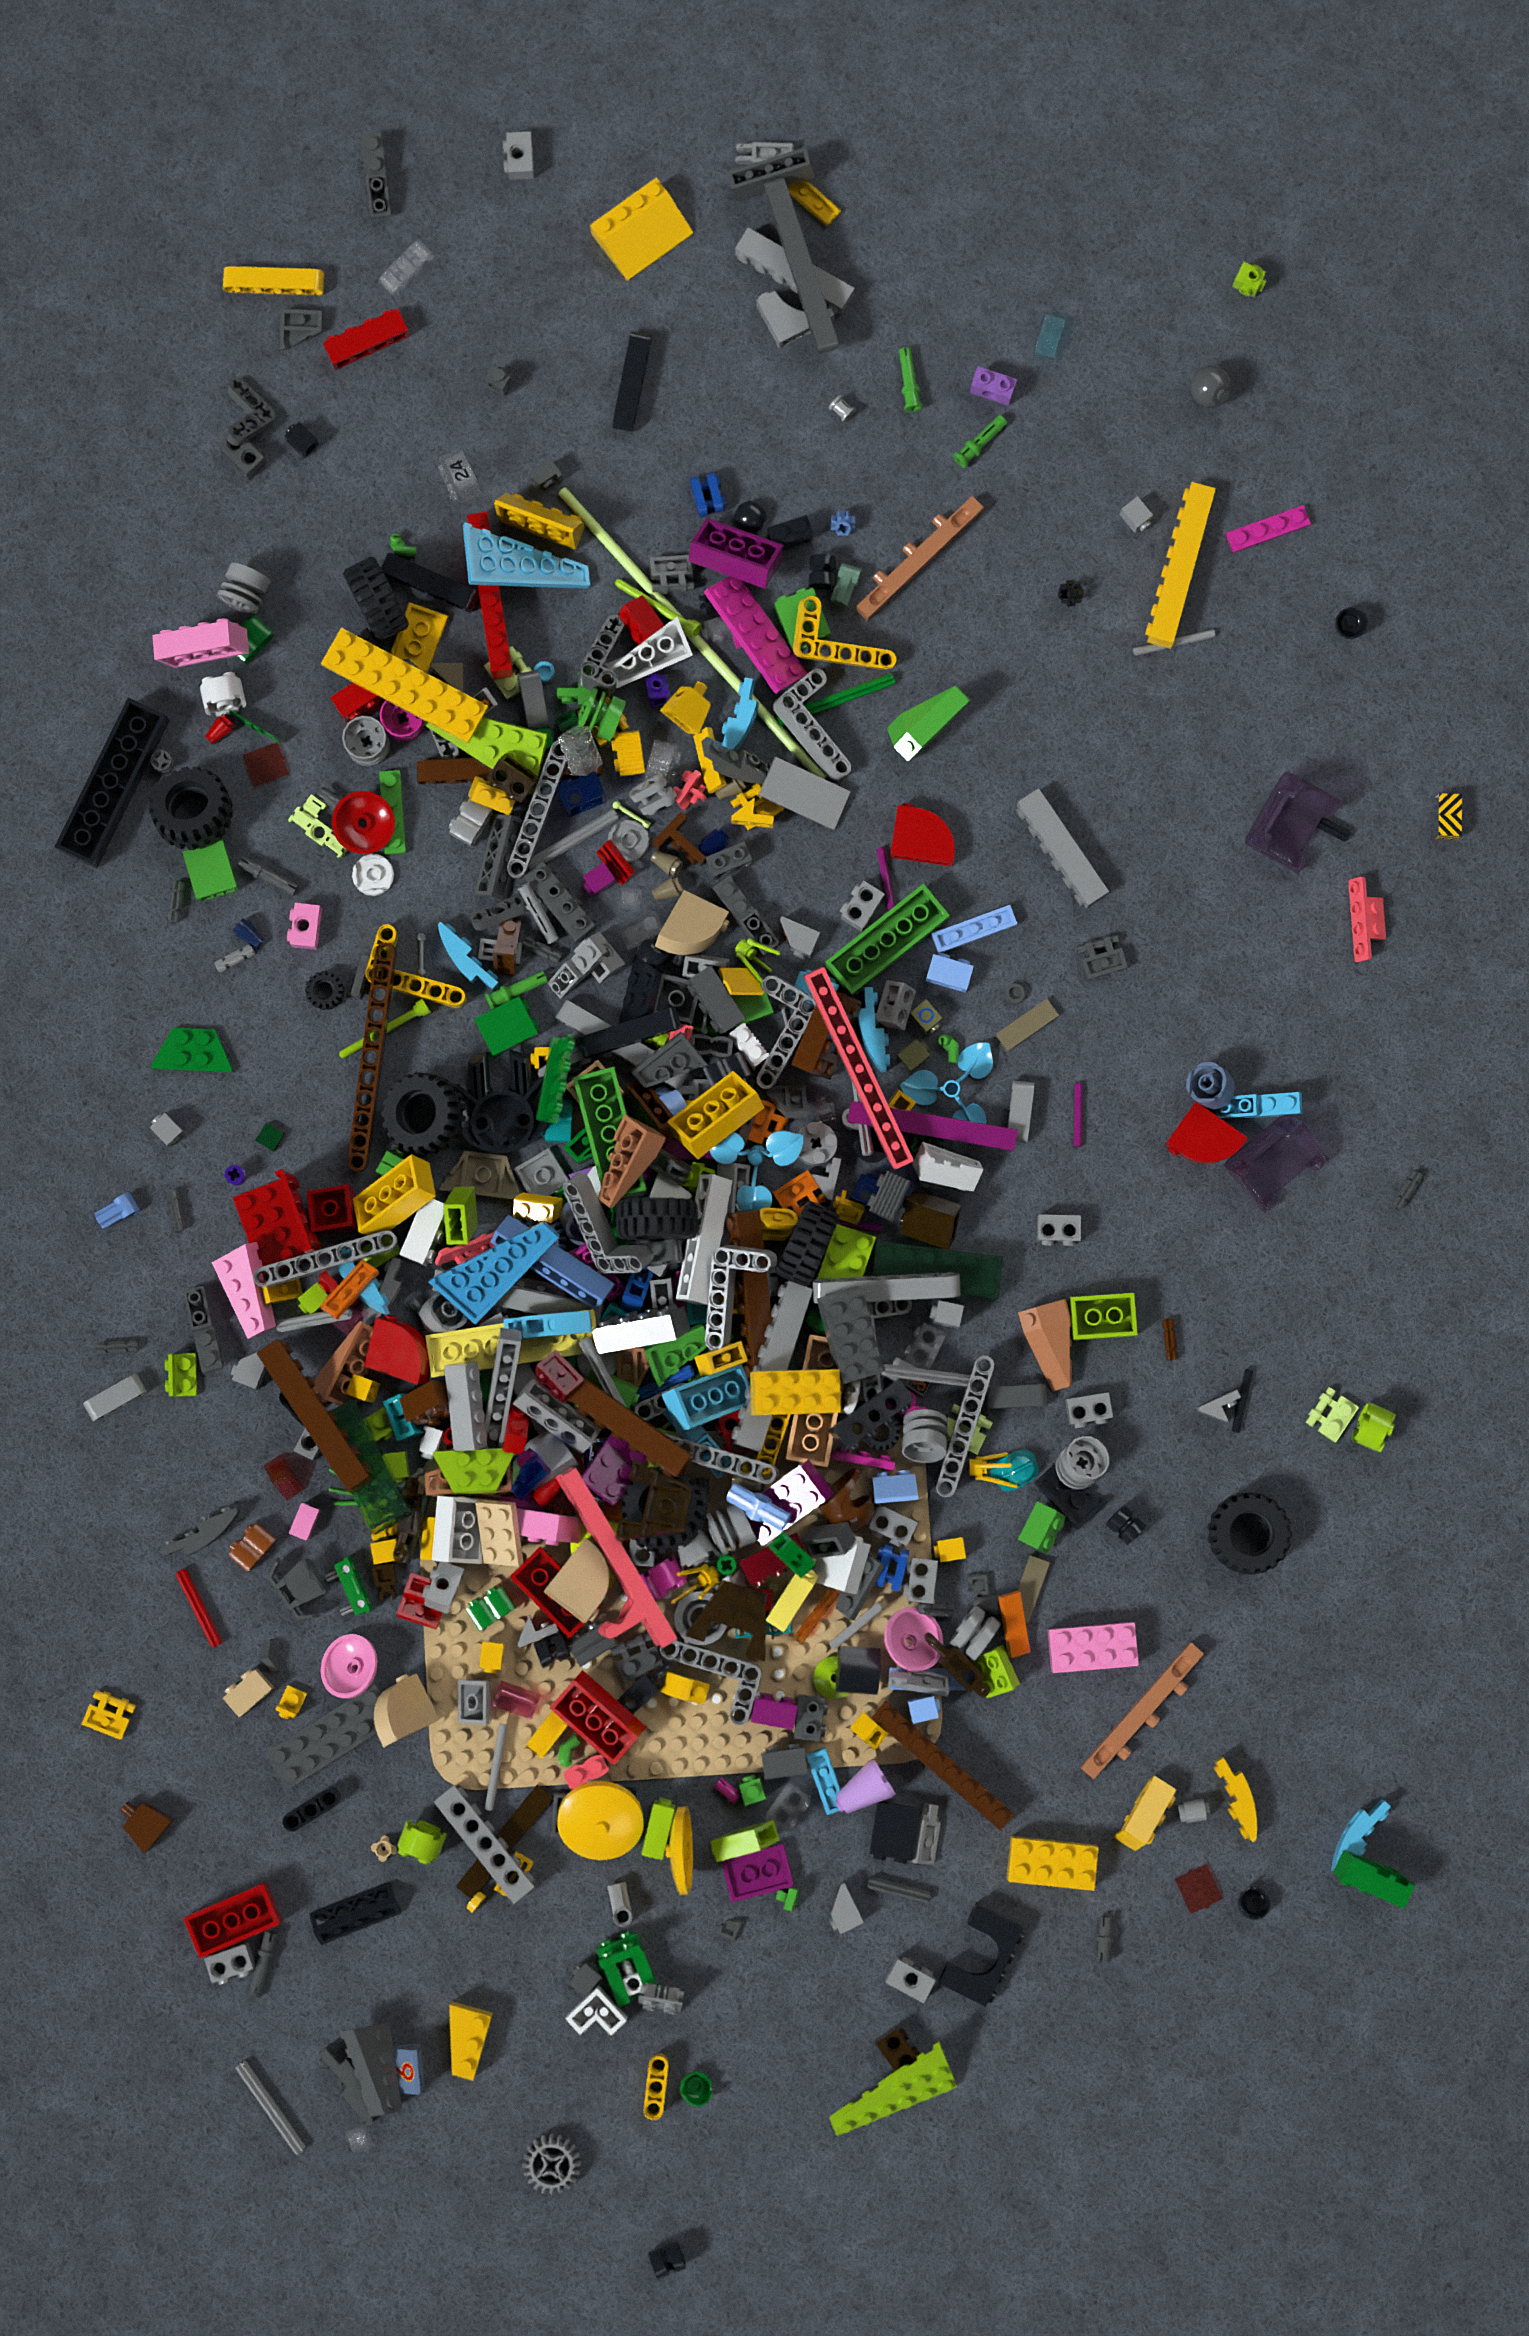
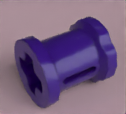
M232 1165L226 1169L225 1178L229 1183L238 1186L245 1182L246 1172L241 1167ZM237 1171V1173L240 1174V1177L235 1178L234 1180V1178L231 1177V1174L236 1173Z

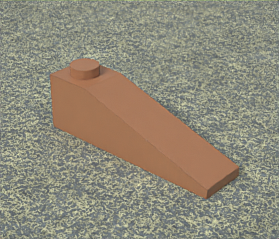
M624 1115L615 1132L613 1141H616L614 1152L609 1155L608 1160L611 1161L609 1171L604 1174L598 1199L608 1207L613 1208L657 1157L666 1137L636 1119Z
M1066 1299L1018 1312L1023 1332L1052 1392L1072 1386V1360L1070 1359V1347L1072 1346L1070 1327H1072V1319Z
M359 1321L323 1366L314 1381L315 1386L313 1389L316 1394L320 1392L325 1400L352 1412H355L361 1399L350 1396L346 1392L353 1374L365 1377V1374H368L369 1368L364 1365L373 1331L372 1326Z
M511 1463L497 1493L454 1494L439 1468L425 1474L426 1496H513Z

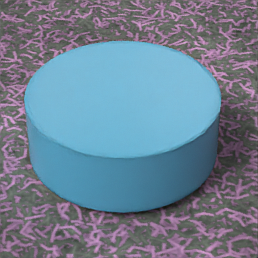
M547 661L539 662L534 668V671H539L541 683H548L555 676L553 665Z

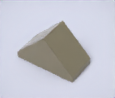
M433 663L431 665L432 671L442 681L465 693V667L463 663Z

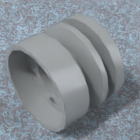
M230 563L225 577L232 584L221 583L220 586L223 590H218L217 598L238 611L257 614L259 608L256 605H260L262 600L255 593L266 594L271 582L270 579L245 565Z
M368 716L356 717L348 722L343 730V745L353 761L362 766L370 767L378 765L385 760L389 753L390 740L384 727L378 720ZM370 739L372 744L365 747L363 743L368 742Z
M927 1409L914 1410L907 1413L903 1419L902 1454L909 1460L922 1463L936 1462L943 1459L947 1452L948 1419L940 1412Z
M1087 1436L1079 1437L1073 1440L1058 1455L1055 1463L1056 1473L1059 1479L1072 1489L1087 1488L1106 1472L1109 1465V1454L1099 1440Z
M732 1503L726 1506L728 1513L726 1517L723 1516L719 1509L716 1510L719 1518L717 1521H714L711 1513L706 1515L709 1532L715 1545L722 1551L723 1555L729 1554L725 1544L730 1543L733 1551L736 1550V1539H739L743 1546L757 1541L744 1510Z

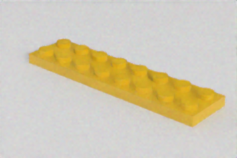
M343 628L339 630L321 662L323 667L469 744L489 708L486 704Z

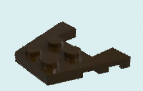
M633 1459L629 1476L630 1481L649 1483L651 1485L642 1523L619 1520L615 1537L616 1541L684 1532L693 1489Z
M723 1580L707 1602L708 1604L699 1613L695 1622L686 1631L685 1636L704 1642L711 1621L752 1634L745 1656L765 1662V1593Z

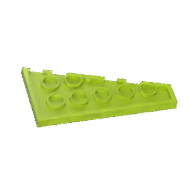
M938 2042L933 2045L934 2049L926 2055L921 2053L917 2056L918 2060L910 2066L904 2065L878 2083L879 2087L872 2092L869 2090L862 2094L863 2098L856 2103H848L829 2116L836 2135L848 2133L853 2129L957 2088L940 2043Z

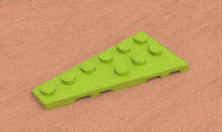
M483 717L472 739L467 744L423 720V725L491 769L494 768L500 757L507 754L538 777L540 776L548 733ZM500 770V774L504 777H507L506 772ZM538 781L530 791V794L534 795ZM517 782V785L524 789V785Z

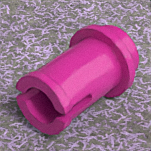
M721 1778L714 1786V1789L728 1799V1803L731 1801L734 1804L741 1796L740 1789L736 1790L724 1778Z

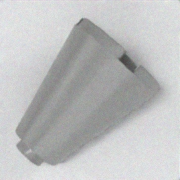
M697 1529L698 1536L695 1539L690 1538L689 1545L686 1547L683 1545L678 1546L679 1550L676 1552L682 1571L701 1567L704 1564L709 1565L716 1560L715 1555L721 1556L719 1549L702 1529Z

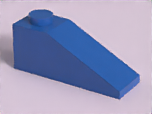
M643 1268L640 1272L631 1273L620 1308L631 1312L638 1311V1314L641 1313L650 1287V1281H652L654 1276L652 1271Z

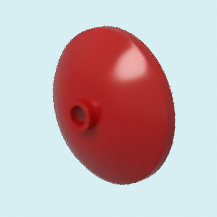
M357 791L348 794L339 801L332 815V830L335 838L345 849L357 854H370L382 849L390 841L395 828L394 813L388 802L378 794L369 791ZM365 820L367 822V826L360 827L359 821Z

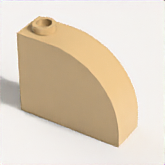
M684 890L661 929L655 947L677 955H691L702 952L715 942L721 931H726L730 922L727 920L729 911Z
M585 1538L544 1591V1593L584 1624L588 1619L593 1621L599 1613V1610L596 1608L604 1599L608 1589L609 1572L602 1553Z
M417 1673L410 1677L407 1674L395 1679L397 1683L384 1690L377 1699L374 1709V1723L383 1747L440 1720Z

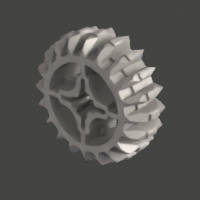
M553 2134L549 2135V2141L546 2140L545 2135H542V2143L540 2144L535 2139L533 2144L536 2148L529 2145L527 2150L531 2154L525 2153L523 2156L528 2161L523 2162L522 2167L529 2168L524 2171V2176L531 2175L527 2182L531 2184L535 2181V2190L542 2186L543 2194H545L547 2188H550L551 2195L554 2194L555 2188H557L559 2193H562V2185L566 2189L570 2188L568 2180L572 2183L576 2182L577 2179L572 2174H580V2170L575 2167L581 2166V2161L574 2160L580 2156V2153L575 2152L572 2154L576 2149L575 2144L568 2148L567 2145L570 2139L567 2138L562 2143V2135H558L557 2141L554 2140ZM554 2147L563 2152L553 2155L548 2150L546 2151L545 2148ZM540 2153L544 2164L536 2172L534 2158ZM568 2157L570 2168L564 2176L560 2163ZM548 2160L557 2161L554 2169L547 2167ZM546 2174H552L555 2178H558L559 2180L548 2181L543 2179L541 2176H545Z

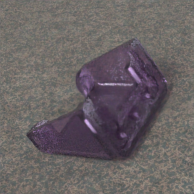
M1285 772L1279 778L1248 832L1245 844L1299 874L1307 863L1306 855L1302 852L1322 816L1329 817L1335 814L1341 800L1290 772Z
M1284 1115L1274 1120L1225 1162L1224 1166L1256 1206L1265 1213L1275 1207L1277 1201L1276 1192L1305 1168L1314 1171L1321 1169L1329 1158L1304 1122L1292 1115Z

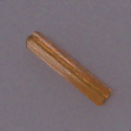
M832 1588L828 1589L794 1635V1639L800 1644L804 1643L839 1595L838 1592Z

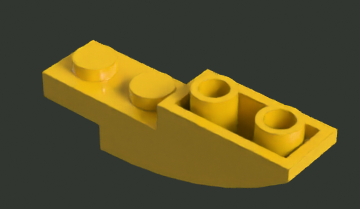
M1221 1756L1214 1760L1216 1766L1213 1768L1219 1778L1224 1777L1227 1783L1224 1787L1229 1796L1235 1797V1799L1228 1802L1231 1807L1228 1811L1233 1820L1238 1819L1241 1824L1239 1831L1244 1839L1249 1838L1251 1842H1254L1257 1837V1816L1249 1785L1243 1773L1238 1771L1233 1774L1227 1762Z

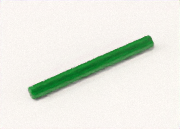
M889 673L804 706L811 715L893 686L895 685V678ZM777 715L779 724L781 726H785L783 721Z

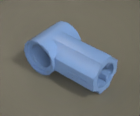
M127 1192L94 1214L102 1229H106L122 1219L125 1220L132 1217L131 1214L133 1213L134 1215L139 1213L140 1209L131 1193Z

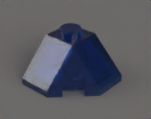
M530 1447L520 1453L513 1464L511 1491L520 1501L552 1472L543 1459Z

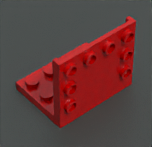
M284 1169L275 1171V1175L280 1180L233 1197L248 1242H257L259 1249L257 1253L263 1267L318 1251L321 1248L318 1236L311 1232L310 1221L298 1191L300 1188L296 1176L291 1175L290 1172L288 1173ZM262 1272V1275H268V1272Z

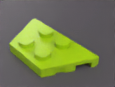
M503 1448L433 1451V1457L454 1494L497 1493L515 1454L502 1451Z

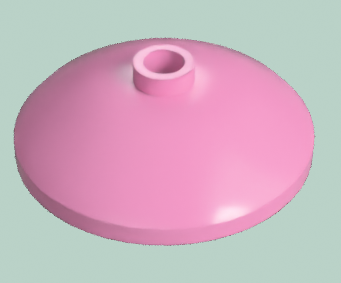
M908 1607L897 1611L889 1619L885 1628V1644L891 1658L900 1667L913 1672L924 1671L934 1666L941 1656L926 1642L924 1635L930 1632L942 1645L943 1635L939 1624L932 1615L919 1614L918 1608Z
M347 1634L336 1639L328 1647L321 1663V1678L325 1688L332 1695L344 1699L354 1698L362 1694L370 1686L375 1677L378 1663L377 1654L372 1643L360 1635Z

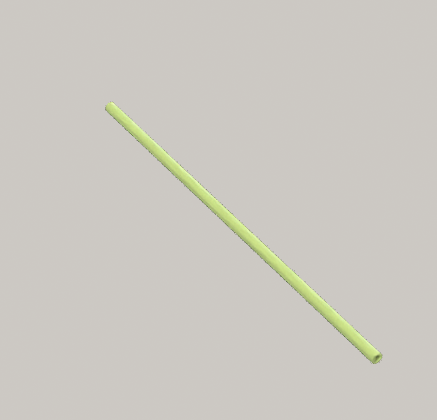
M566 487L561 489L558 495L582 519L584 524L650 597L683 617L663 594L652 592L653 583L570 491ZM685 634L738 693L741 680L699 634L695 638ZM753 695L752 700L760 703V701ZM760 703L757 715L810 773L825 779L827 777L826 774Z

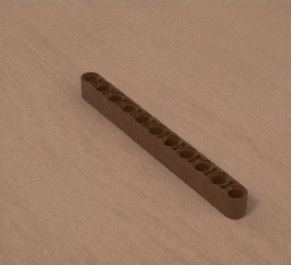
M381 943L375 950L347 1164L353 1171L365 1170L370 1161L397 958L396 948L389 943ZM384 947L391 949V955L388 958H383L381 955ZM381 968L388 970V976L385 979H381L378 975ZM382 988L385 990L386 995L384 999L378 1000L376 998V991ZM377 1009H380L383 1013L380 1021H375L373 1018V1013ZM374 1030H377L380 1034V1039L377 1042H373L370 1039V1034ZM371 1051L377 1054V1060L374 1063H370L367 1059ZM368 1072L374 1075V1081L371 1084L365 1082L364 1077ZM365 1093H369L372 1097L371 1103L368 1105L362 1102V1096ZM362 1114H366L369 1118V1122L365 1126H362L359 1122V1117ZM359 1135H363L366 1138V1143L362 1147L356 1143ZM356 1156H360L363 1159V1165L360 1168L356 1167L353 1163Z

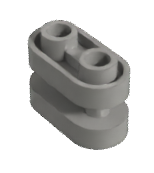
M657 774L635 786L629 792V796L633 802L641 801L638 808L643 815H653L661 807L672 805L676 800L677 793L671 786L664 788L667 780L662 774Z

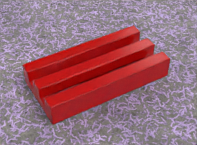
M611 839L606 841L600 850L596 852L620 885L625 884L634 875L635 871Z

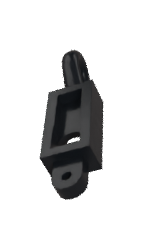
M668 1660L652 1676L646 1672L617 1701L634 1714L660 1690L661 1686L658 1682L674 1667L675 1662ZM630 1696L636 1700L635 1707L629 1708L625 1704L624 1700L626 1697Z

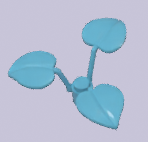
M986 1042L976 1043L964 1049L959 1055L958 1067L966 1072L956 1081H947L943 1087H937L938 1079L929 1070H919L900 1084L902 1091L920 1105L934 1103L937 1099L936 1091H944L948 1097L955 1098L962 1110L956 1111L952 1118L986 1124L984 1110L975 1103L965 1107L959 1095L962 1091L960 1082L969 1074L973 1078L981 1079L991 1072L993 1057L990 1044Z
M776 1131L767 1139V1150L761 1145H754L750 1150L741 1151L745 1144L744 1140L738 1133L733 1132L710 1150L712 1157L719 1163L730 1164L737 1159V1155H748L749 1163L754 1165L752 1186L743 1185L737 1193V1204L741 1211L770 1208L772 1204L771 1192L765 1186H756L758 1166L764 1162L765 1156H773L774 1162L780 1166L793 1163L802 1150L803 1134Z

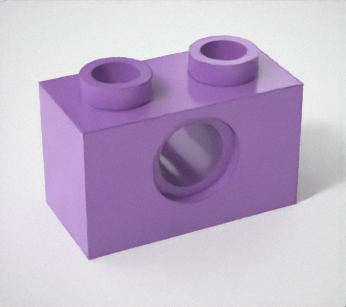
M978 366L970 393L1009 406L1017 379Z

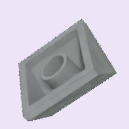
M492 1679L458 1680V1723L489 1725L492 1723Z

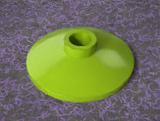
M830 1656L821 1660L813 1674L816 1689L821 1695L829 1699H840L849 1694L836 1692V1682L831 1681V1676L838 1669V1656Z

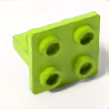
M1003 1645L979 1655L974 1661L970 1659L971 1663L985 1676L982 1681L990 1690L986 1696L987 1698L1016 1689V1686L1020 1685Z

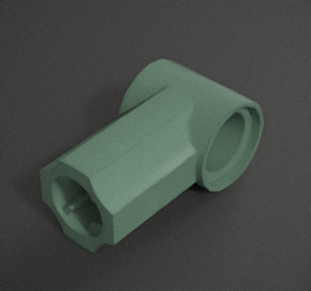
M845 563L841 564L830 602L841 607L848 606L853 589L858 584L862 569Z

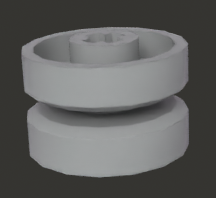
M977 1605L963 1618L949 1641V1644L957 1649H961L969 1641L965 1649V1656L972 1661L976 1660L985 1649L1001 1624L995 1618L989 1617L980 1625L985 1617V1611Z

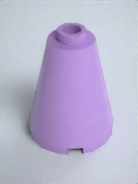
M871 1759L835 1795L837 1800L834 1802L840 1812L845 1810L848 1814L892 1798L896 1794L875 1760Z

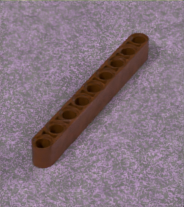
M601 753L570 754L562 778H572V776L574 778L593 777V775L599 777L603 775ZM544 755L540 776L548 755ZM476 758L421 760L417 762V783L422 785L426 784V782L428 784H447V781L449 783H468V780L473 782L476 776L486 781L492 769ZM555 765L548 769V774L551 776H555L559 772V767Z

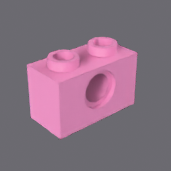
M295 903L294 908H291L290 921H292V929H288L287 941H290L292 947L317 950L322 916L320 905ZM302 922H309L307 930H299V925Z

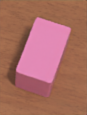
M301 1503L289 1534L303 1540H309L321 1510L309 1504Z

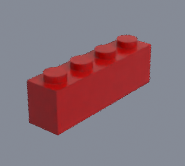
M398 308L395 310L389 309L383 312L382 316L369 318L360 326L349 327L338 336L332 335L323 342V345L336 371L410 337V334Z

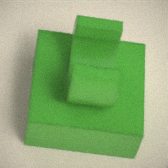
M790 1887L788 1892L780 1890L777 1892L776 1899L785 1902L783 1909L794 1911L801 1889Z

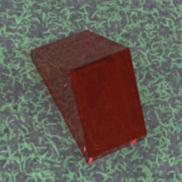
M282 1454L264 1465L271 1482L287 1501L305 1489Z

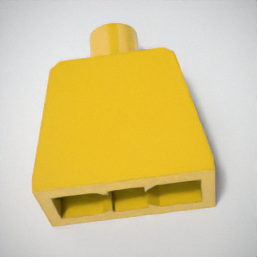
M699 681L696 682L693 688L680 687L660 711L686 733L699 734L711 706L710 702L703 697L708 687Z

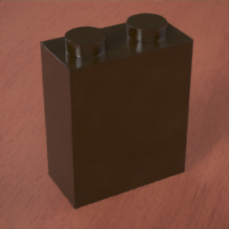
M914 1189L910 1196H906L903 1203L905 1213L902 1214L900 1219V1225H902L901 1234L949 1250L956 1238L962 1205Z

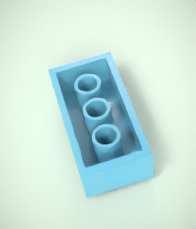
M742 1364L676 1387L661 1395L676 1432L680 1434L739 1411L742 1406L745 1407L747 1400L745 1392L750 1383Z

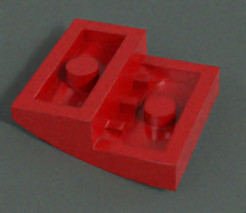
M414 1573L410 1574L396 1617L437 1630L443 1612L424 1606L425 1598L422 1597L426 1585L430 1586L432 1579ZM443 1583L437 1585V1587L441 1590H445L448 1588V1586Z

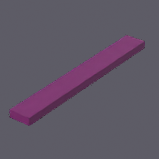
M851 1101L847 1122L872 1126L862 1102ZM889 1107L900 1131L1014 1151L1017 1129Z

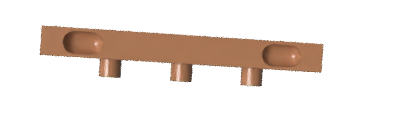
M971 496L948 519L941 513L938 514L932 521L938 528L918 548L910 541L903 548L908 557L891 574L887 576L882 570H879L874 575L873 579L879 585L856 606L857 612L868 622L983 512L984 507Z
M1189 1642L1079 1767L1094 1780L1116 1754L1122 1760H1125L1132 1752L1125 1743L1144 1722L1151 1728L1159 1722L1160 1718L1154 1713V1710L1172 1690L1181 1696L1188 1689L1189 1686L1182 1679L1204 1653L1192 1642Z

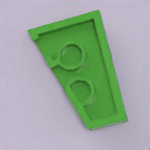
M702 1323L691 1327L689 1332L676 1340L651 1344L643 1348L658 1388L664 1384V1381L669 1376L676 1374L679 1368L687 1361H691L707 1348L705 1344L706 1331Z

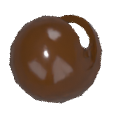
M853 1468L841 1476L830 1487L834 1494L818 1506L828 1524L848 1522L852 1532L862 1530L873 1519L875 1515L873 1494L863 1495L850 1500V1492L859 1480L861 1470Z

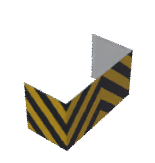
M1439 793L1436 796L1439 798V835L1435 839H1459L1462 836V794Z

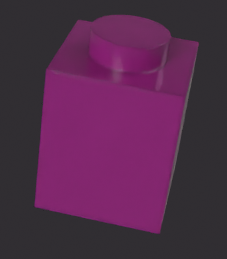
M604 862L583 876L585 881L583 883L584 888L589 894L593 892L595 897L616 883L614 876Z

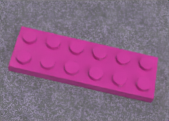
M729 576L704 591V594L775 694L798 682L808 674L742 580Z

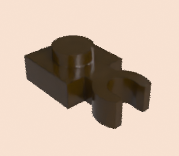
M394 1562L373 1565L372 1571L375 1587H382L379 1595L380 1600H385L384 1593L386 1592L391 1593L392 1600H395L397 1593L392 1585L397 1584Z

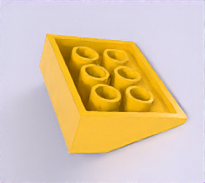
M657 177L590 224L591 234L627 281L694 234Z
M505 493L494 502L500 522L576 550L585 528L584 522L580 517L564 515L561 510L551 507V509L545 508L542 503L535 500L529 502L517 493H512V495Z

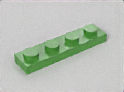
M401 771L379 772L381 797L388 802L395 818L393 835L384 846L385 855L406 854Z

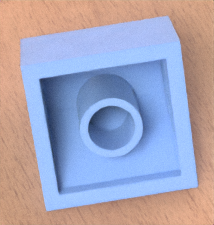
M910 1470L897 1471V1476H889V1472L876 1473V1477L872 1478L875 1503L918 1500L915 1474H910Z

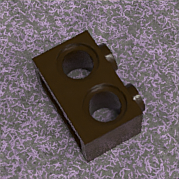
M504 754L499 758L487 779L491 781L495 788L502 789L508 793L511 799L522 803L539 777L507 754ZM500 770L505 771L507 777H503L500 774ZM517 782L522 783L524 785V789H520L517 785Z
M896 2025L875 2040V2044L894 2071L904 2066L900 2062L903 2055H910L912 2057L911 2063L908 2064L910 2066L918 2060L917 2056L921 2054L915 2045L911 2048L907 2042L909 2036L903 2028L898 2029ZM897 2037L900 2042L896 2047H890L887 2044L889 2038Z

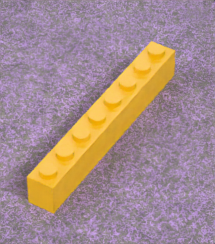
M1191 482L1189 489L1185 488L1182 500L1185 501L1184 508H1179L1177 519L1180 520L1178 527H1174L1171 537L1175 539L1174 545H1169L1166 558H1170L1169 563L1164 565L1161 577H1164L1163 585H1158L1156 596L1159 597L1158 603L1153 604L1150 614L1154 618L1152 623L1148 622L1145 635H1148L1147 643L1171 649L1174 643L1216 488Z

